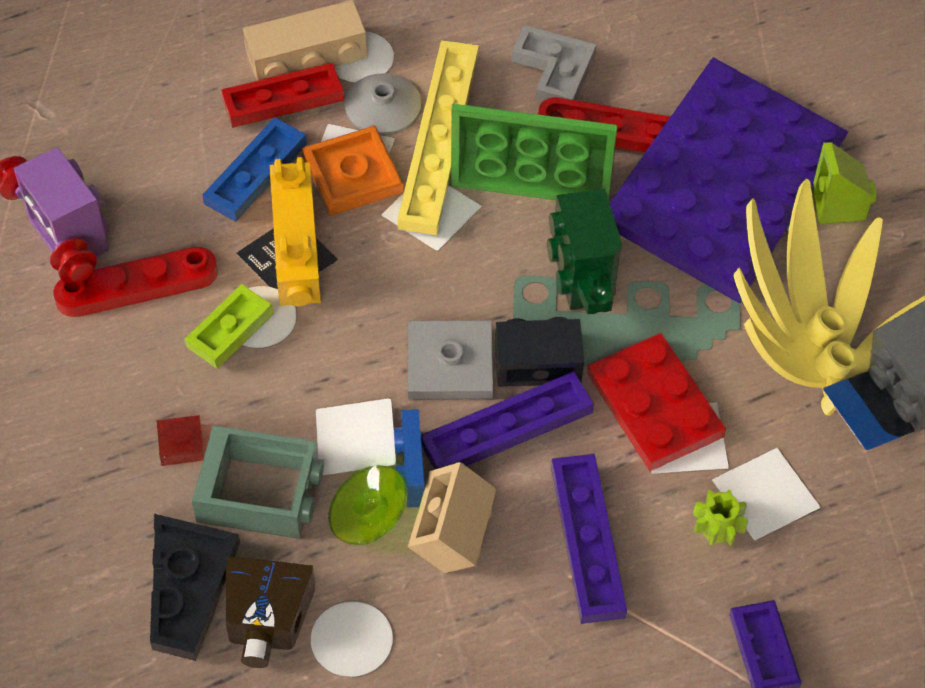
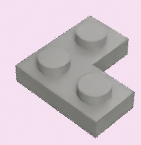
M524 25L512 50V62L544 71L536 88L535 99L544 101L548 98L560 97L576 100L595 57L596 44Z

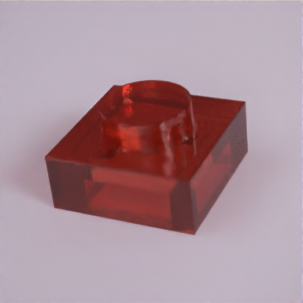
M200 415L156 420L161 466L203 461L204 447Z

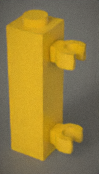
M297 157V163L282 164L281 159H276L274 165H270L279 304L280 306H305L311 303H321L310 162H305L302 157Z

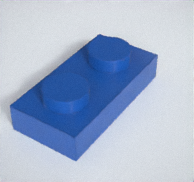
M419 409L401 410L402 427L393 428L395 454L403 453L404 465H396L397 492L406 491L407 508L419 507L424 493Z

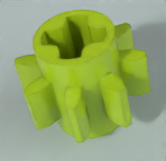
M708 490L705 500L706 504L702 502L695 503L693 516L699 519L696 520L694 532L703 533L711 546L715 542H727L731 546L734 543L736 532H746L749 520L742 516L745 514L747 504L746 502H738L732 495L731 490L715 494L713 491Z

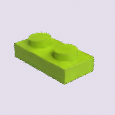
M243 284L239 285L184 338L187 348L218 369L274 314L272 304Z

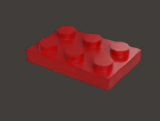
M662 333L588 365L587 375L650 472L725 437V426Z

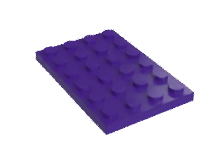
M712 57L611 200L610 206L619 235L730 299L741 303L742 299L736 286L734 273L740 267L750 287L757 278L748 240L747 204L752 198L755 199L764 235L772 254L790 226L792 211L800 185L805 179H809L811 191L814 187L813 182L823 143L832 142L840 148L849 131Z

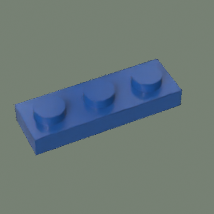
M274 117L202 194L204 205L236 222L271 184L270 165H274L276 159H281L282 164H289L302 148L307 145L306 134Z

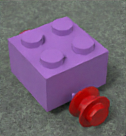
M58 147L29 161L21 156H12L1 160L0 193L7 200L23 199L28 220L52 252L50 264L55 270L59 271L60 279L66 283H75L89 278L97 264V256L109 251L105 234L110 232L104 216L99 211V208L103 207V201L95 186L92 184L86 186L83 182V173L77 162L73 158L67 160Z

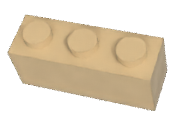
M353 0L243 27L246 53L256 81L324 64L333 63L334 66L368 58L366 31Z

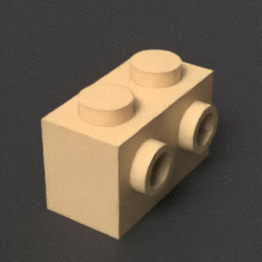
M461 462L430 471L408 548L443 573L476 566L497 489Z

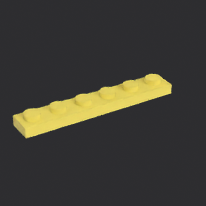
M441 40L398 215V230L438 235L451 178V109L453 104H468L478 60L479 45Z

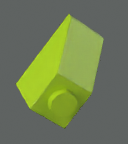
M832 142L823 143L812 189V198L818 223L831 224L866 221L870 205L876 202L874 181L868 180L863 163Z

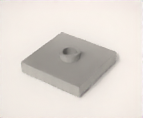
M491 320L408 321V399H493Z

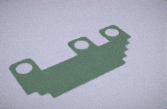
M520 276L514 283L513 318H520L526 321L548 320L553 317L580 319L584 366H588L659 333H662L684 366L685 360L697 359L698 350H710L712 348V340H725L727 330L741 329L740 303L731 299L732 305L727 311L721 313L711 311L706 306L705 298L709 293L716 290L706 284L700 286L697 290V317L670 316L669 288L662 282H631L627 286V314H587V312L556 311L557 284L553 278ZM529 283H541L546 286L549 295L542 303H529L522 295L523 288ZM642 288L655 289L661 295V303L654 309H644L636 303V293Z

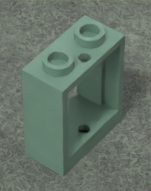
M213 425L192 498L196 522L300 539L303 524H310L313 518L315 498L310 497L313 485L321 484L324 471V460L318 459L316 441ZM231 459L301 470L291 511L221 500Z

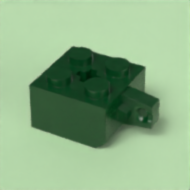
M603 188L556 195L555 212L549 214V225L553 238L547 239V251L550 262H557L559 269L556 271L558 292L560 295L566 294L570 310L585 308L587 314L612 311L613 297L616 295L615 286L622 242L606 190Z

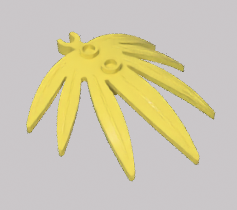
M805 179L797 192L788 233L787 280L790 304L768 247L755 199L752 198L746 207L750 252L760 289L776 322L751 290L740 267L734 273V279L741 299L750 315L744 326L758 353L772 369L789 381L806 387L822 388V390L826 386L869 371L874 330L856 349H853L850 344L858 328L869 294L878 254L883 219L881 217L876 218L857 243L840 278L833 307L828 306L811 184L809 179ZM925 296L895 313L876 329L923 302ZM823 391L824 397L821 400V407L825 415L830 416L836 408Z

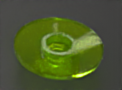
M384 465L369 466L351 475L339 487L329 507L328 521L333 534L342 542L356 546L372 543L386 535L397 524L407 504L408 489L404 478L395 469Z

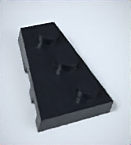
M154 514L153 528L155 537L152 559L153 591L151 592L150 644L154 651L196 661L226 582L227 556L235 557L240 545L239 534Z

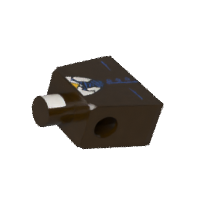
M227 556L226 628L229 642L244 645L241 662L244 665L252 668H265L269 664L271 648L289 650L295 646L315 592L313 565Z

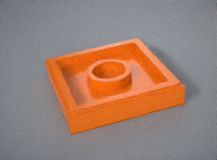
M375 125L302 148V157L305 162H310L311 177L329 216L404 193V184Z

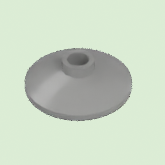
M374 74L358 80L351 86L345 97V112L349 121L359 130L375 125L380 135H392L408 129L418 119L421 112V96L417 88L403 77L393 74Z

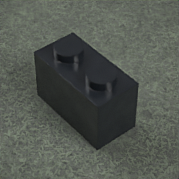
M553 317L548 320L526 321L520 318H513L503 322H496L495 356L497 386L543 385L572 372H575L582 384L584 354L580 319Z

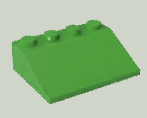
M453 104L451 109V187L555 201L556 195L605 188L609 200L616 151L617 125Z

